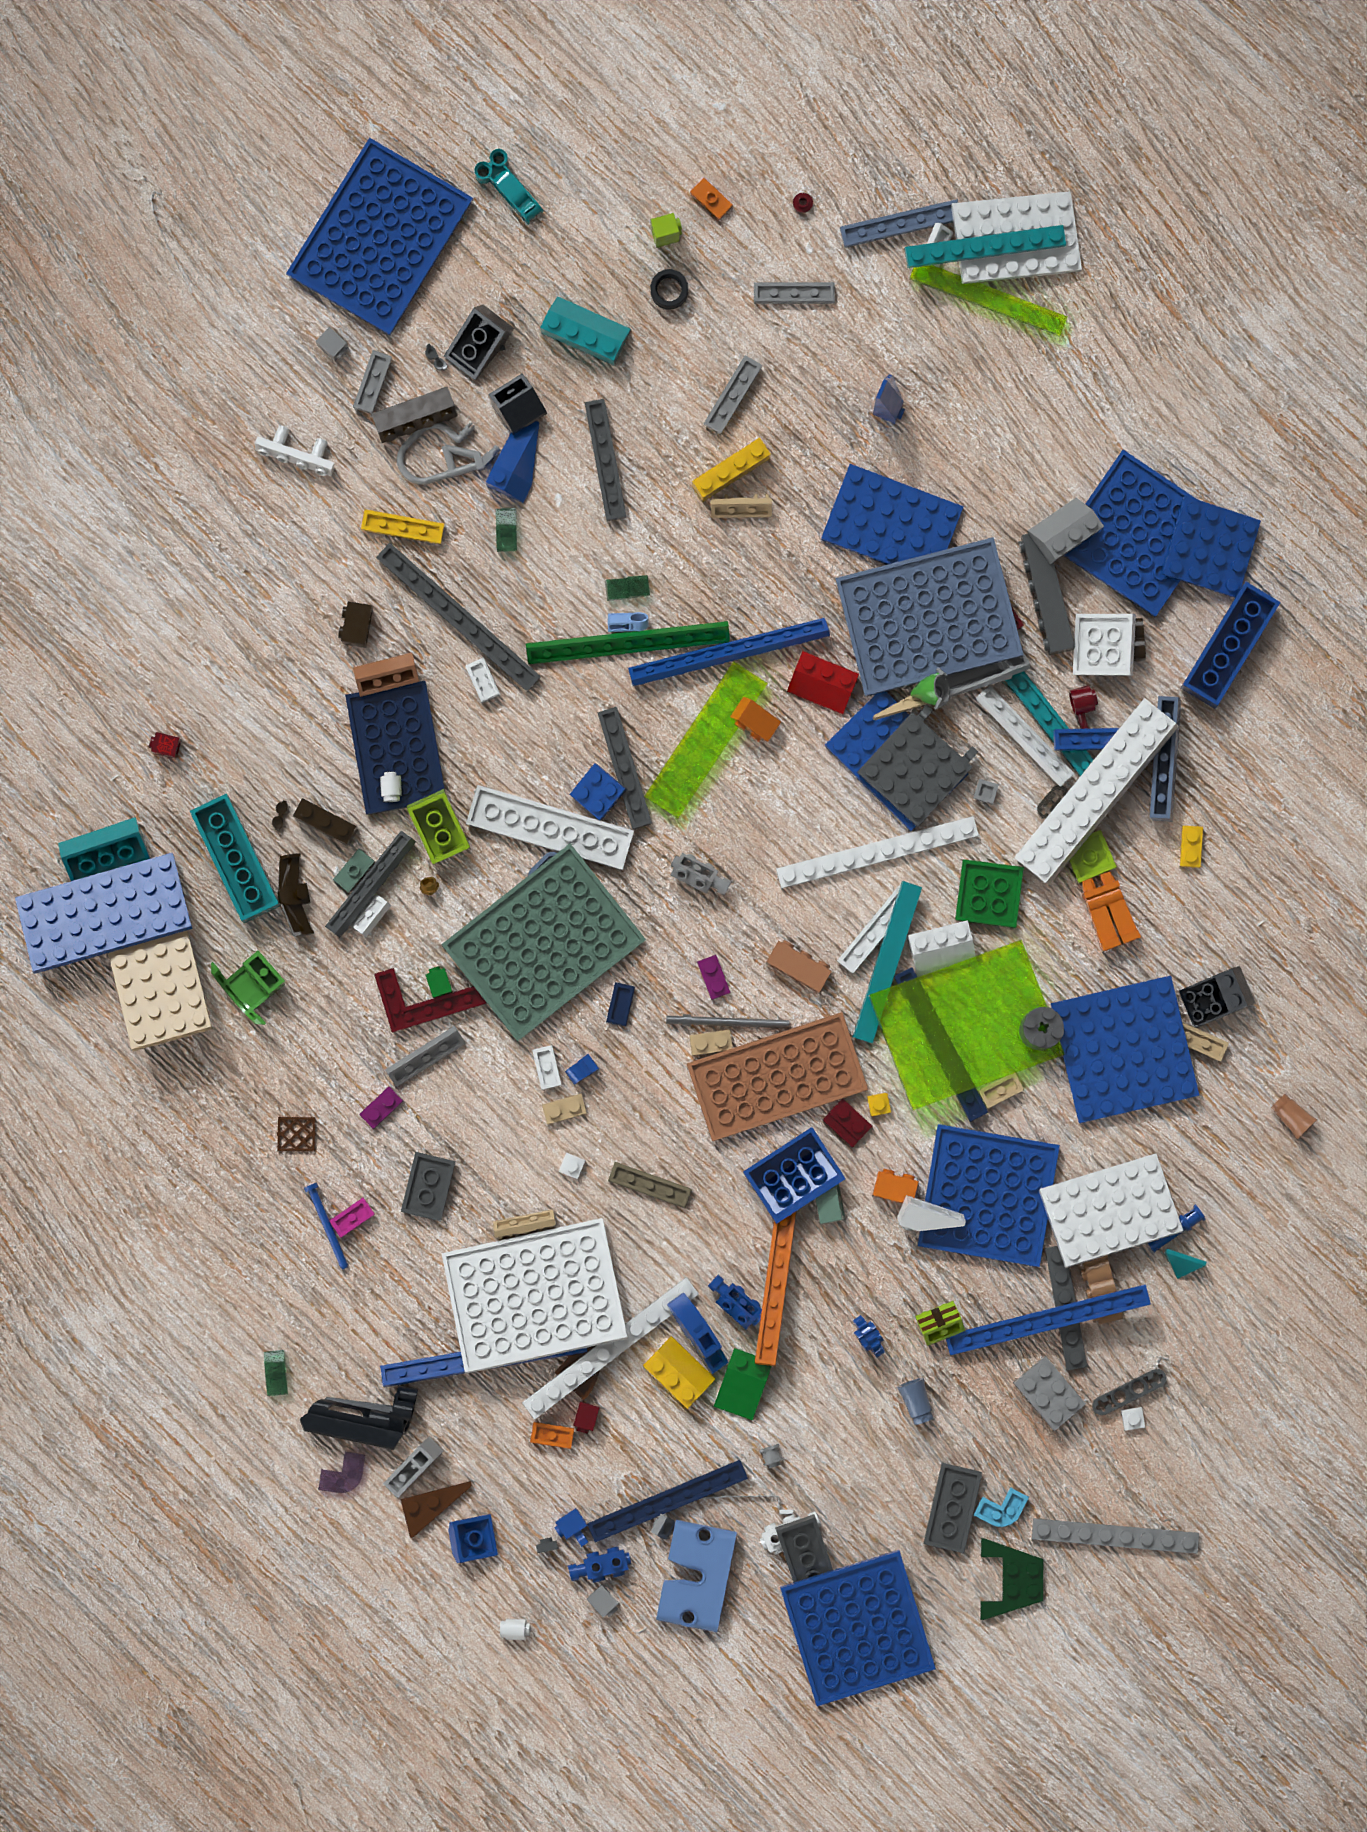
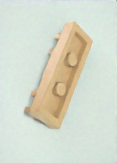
M725 494V499H717V495H714L713 499H711V518L772 517V498H769L768 494H765V498H758V494H755L754 498L729 499V496Z
M553 1209L493 1221L495 1238L498 1237L499 1241L503 1240L502 1237L506 1235L514 1238V1234H528L536 1229H539V1232H541L545 1227L554 1229V1225H556Z

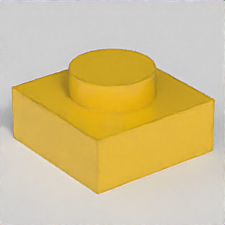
M888 1093L867 1096L871 1117L891 1113Z

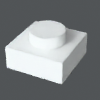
M566 1153L559 1172L578 1179L586 1160Z
M1142 1407L1121 1410L1124 1431L1145 1428Z

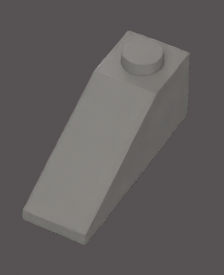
M429 1436L383 1484L398 1498L444 1450Z

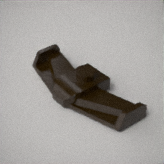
M301 853L287 854L279 858L278 901L281 904L293 936L314 934V930L311 929L302 906L310 903L307 883L298 884L299 857H301Z

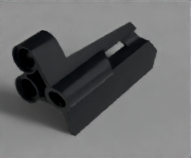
M398 1385L397 1393L394 1395L393 1406L326 1397L313 1403L308 1413L300 1418V1423L306 1432L394 1450L411 1424L418 1389ZM334 1405L359 1410L363 1417L329 1410V1408Z

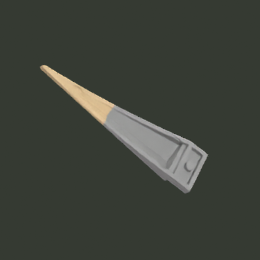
M1024 654V656L948 675L950 697L1011 679L1012 675L1030 669V663ZM910 695L875 714L873 720L927 705L928 703Z

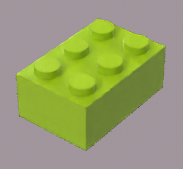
M444 789L407 805V810L432 864L470 848L469 842Z

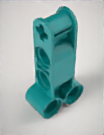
M495 149L490 153L489 163L483 161L476 164L474 168L475 178L481 184L490 182L523 221L529 225V221L540 212L543 213L544 210L507 168V153L503 149ZM502 156L504 161L501 164H497L493 161L494 158ZM481 169H487L489 174L482 177L478 172Z

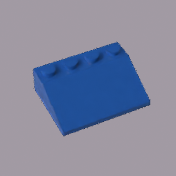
M813 1127L743 1171L746 1179L776 1224L846 1179Z

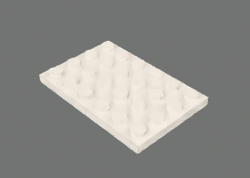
M1071 191L952 203L951 209L956 240L1063 225L1067 244L1065 247L959 261L962 284L1081 272L1082 266Z
M1156 1153L1039 1189L1065 1268L1183 1232Z

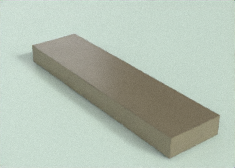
M614 1162L608 1179L609 1182L685 1209L692 1192L691 1188L618 1162Z

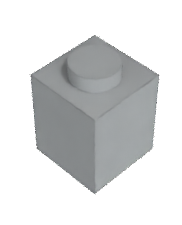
M330 327L316 340L317 346L334 362L338 358L341 360L348 352L347 342Z
M600 1585L586 1599L603 1618L606 1615L611 1617L618 1610L616 1605L619 1602L603 1585Z

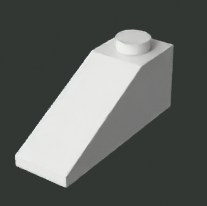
M907 1195L897 1216L899 1225L908 1231H912V1229L925 1231L965 1226L966 1223L964 1214Z

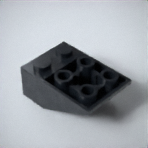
M1240 966L1179 990L1194 1028L1256 1004Z

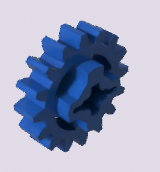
M861 1315L855 1318L853 1323L857 1331L854 1334L864 1350H871L877 1358L884 1354L885 1350L881 1345L884 1339L873 1322L867 1323Z

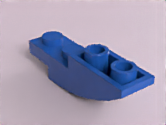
M685 1293L680 1294L667 1304L684 1335L692 1342L709 1373L713 1374L729 1363L721 1350L722 1346L715 1334Z

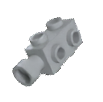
M682 853L680 857L676 855L671 863V867H673L671 876L706 894L710 887L717 889L718 893L725 895L732 882L725 877L724 879L718 877V870L712 864H704L696 860V857L692 854L686 855Z

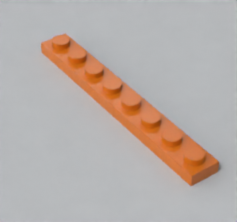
M797 1211L777 1224L774 1221L755 1364L776 1367Z

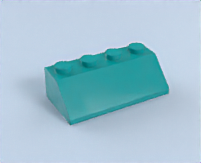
M558 296L549 308L540 327L542 334L615 366L631 331L626 326Z
M136 817L58 843L61 859L71 881L151 859Z

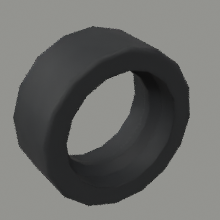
M665 269L658 272L650 284L651 297L654 303L666 310L680 307L688 296V282L685 276L673 269ZM673 278L680 283L681 293L677 299L666 301L659 296L657 287L663 279Z

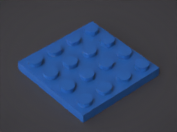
M1184 496L1161 574L1235 598L1242 587L1261 520Z

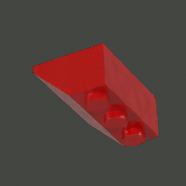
M802 651L787 692L843 715L859 674Z

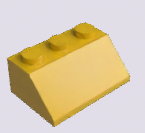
M672 1336L643 1365L687 1409L716 1379Z

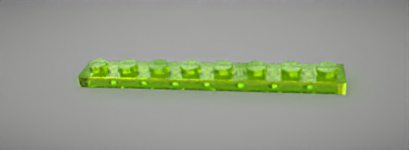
M934 265L914 267L909 277V280L1059 337L1068 317L978 282L962 284L960 275Z

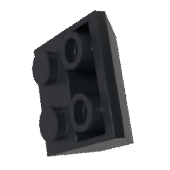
M523 374L488 394L493 409L513 435L547 414L537 393Z

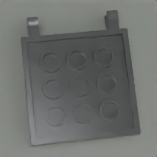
M928 705L917 716L912 712L857 772L917 828L973 768L969 762L978 753L972 746L963 757L960 756L924 723L925 719L933 711Z

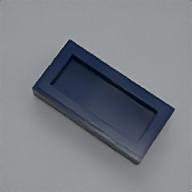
M615 982L606 1023L627 1026L635 986Z

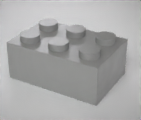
M1043 1356L1013 1382L1053 1431L1086 1405L1046 1356Z

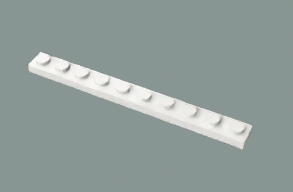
M972 816L776 868L781 889L975 838L979 835L974 817Z
M687 1277L625 1323L628 1339L595 1346L523 1401L522 1404L533 1419L539 1417L671 1316L672 1313L667 1304L682 1293H685L690 1300L696 1297L699 1293Z

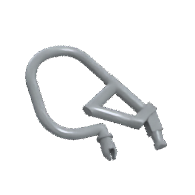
M440 422L430 428L415 431L402 444L397 454V466L401 474L408 481L414 484L426 485L478 470V472L485 470V467L494 459L497 452L501 450L494 445L489 452L487 451L481 457L479 451L445 445L442 446V451L448 470L425 478L416 477L406 469L404 455L407 449L425 431L440 429L447 433L456 443H461L464 439H467V436L475 428V425L469 428L473 424L469 423L462 431H459L458 435L448 425ZM452 454L473 458L475 462L456 468Z

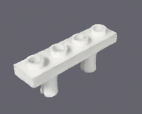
M278 426L273 441L257 436L255 451H258L260 455L276 457L280 462L296 464L298 468L307 470V468L314 470L315 473L321 476L333 475L335 470L334 462L322 458L327 447V441L317 438L311 454L284 445L289 433V429L285 426Z

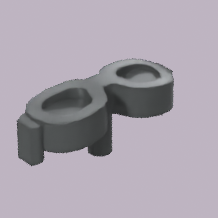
M430 344L426 345V357L429 360H435L434 367L436 370L445 371L448 368L446 362L438 357L433 346Z

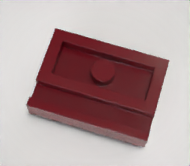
M843 1098L822 1120L851 1148L872 1127Z

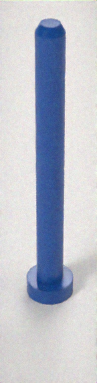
M316 1182L304 1187L305 1193L309 1192L339 1266L343 1270L348 1268V1263L316 1190L319 1187Z

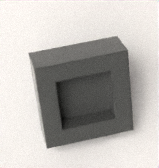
M552 1537L541 1539L540 1544L536 1545L537 1553L558 1549L557 1540L552 1541Z

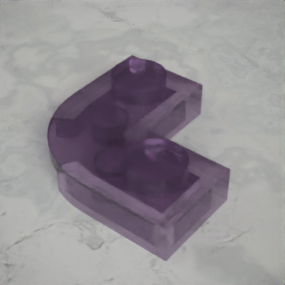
M345 1451L342 1472L321 1469L318 1490L346 1493L355 1489L362 1480L366 1454Z

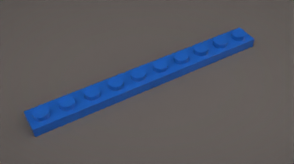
M825 618L629 667L628 670L632 685H642L830 636V632Z
M1145 1284L968 1329L946 1338L950 1355L1151 1305Z
M582 1348L578 1350L559 1353L555 1355L509 1364L505 1366L579 1354L588 1351L587 1348ZM461 1352L380 1366L383 1387L465 1373Z

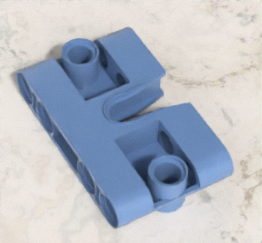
M676 1520L668 1559L683 1567L700 1571L703 1577L698 1582L684 1579L664 1580L656 1620L712 1632L718 1631L737 1532ZM702 1529H707L711 1533L710 1538L706 1541L699 1538V1532ZM687 1611L694 1614V1620L690 1623H686L682 1618L683 1614Z

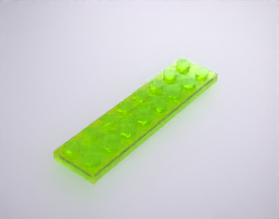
M733 661L644 797L679 819L738 730V727L734 725L736 721L730 718L743 697L756 702L768 683Z

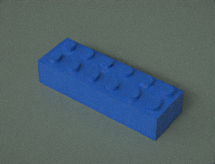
M1245 582L1182 684L1181 689L1216 709L1281 602L1250 583Z

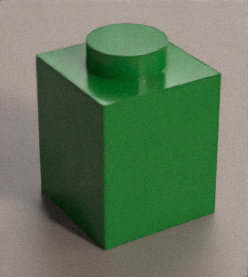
M440 966L428 970L429 973L425 974L433 998L453 992L445 968L441 969Z

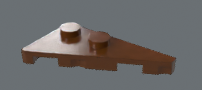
M471 1481L400 1499L410 1538L416 1536L472 1486Z

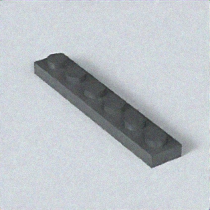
M599 399L584 402L606 521L626 518L605 400Z
M614 707L597 712L617 780L627 789L622 797L632 830L650 825L652 821L618 709Z
M400 831L325 927L340 938L348 930V927L355 918L360 915L363 908L373 898L378 889L386 882L394 869L398 867L416 841L403 831Z
M1058 1246L1045 1248L1055 1307L1076 1302L1070 1267L1065 1268ZM1080 1323L1060 1327L1059 1332L1066 1370L1087 1367Z

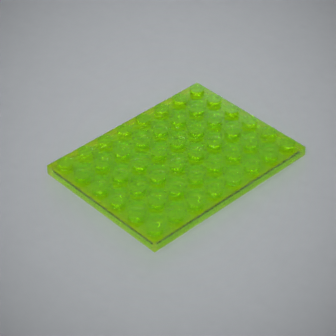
M1022 940L869 995L912 1111L1065 1055L1060 1041L1054 1046L1040 1051L1026 1046L1020 1038L1019 1027L1023 1017L1033 1009L1047 1007ZM1044 1026L1038 1028L1039 1032L1045 1030Z

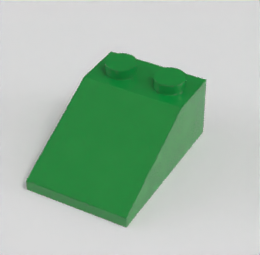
M734 1348L713 1407L753 1420L772 1366L755 1364V1355Z

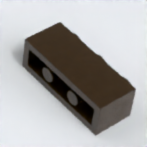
M303 798L293 814L296 820L348 847L358 831L357 826Z

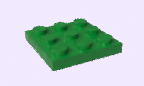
M963 859L955 921L963 922L968 920L970 923L1016 928L1024 867Z

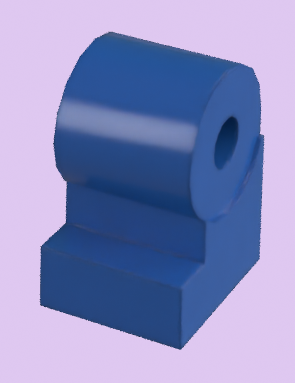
M587 1054L568 1068L565 1073L572 1083L576 1085L598 1071L599 1068L590 1055Z

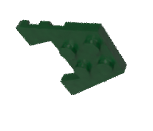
M981 1538V1557H1002V1601H980V1620H986L1042 1602L1043 1559Z

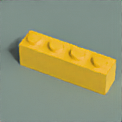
M759 437L694 479L692 487L702 502L771 459V453Z

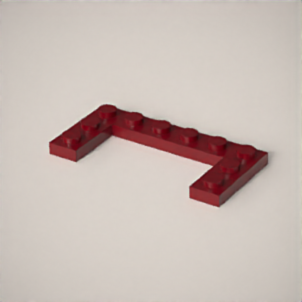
M394 968L374 974L392 1033L487 1004L475 987L472 986L406 1007Z

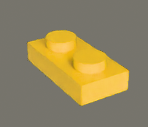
M1182 826L1179 867H1201L1203 827Z

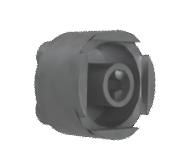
M1049 1007L1033 1009L1023 1017L1019 1027V1035L1023 1043L1032 1049L1040 1051L1057 1044L1064 1034L1062 1018L1055 1010ZM1044 1026L1045 1030L1039 1032L1038 1028Z

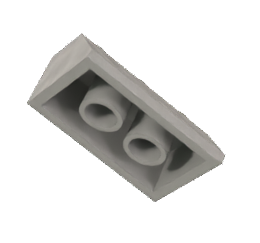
M1075 498L1027 532L1049 564H1052L1099 532L1104 525L1090 507Z

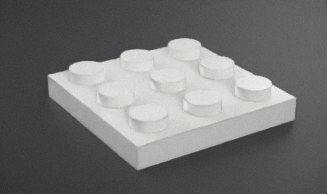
M1076 614L1073 675L1133 676L1136 615Z

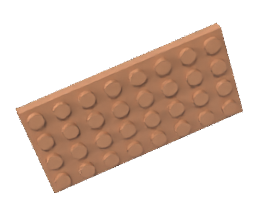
M842 1012L686 1063L712 1142L868 1090Z

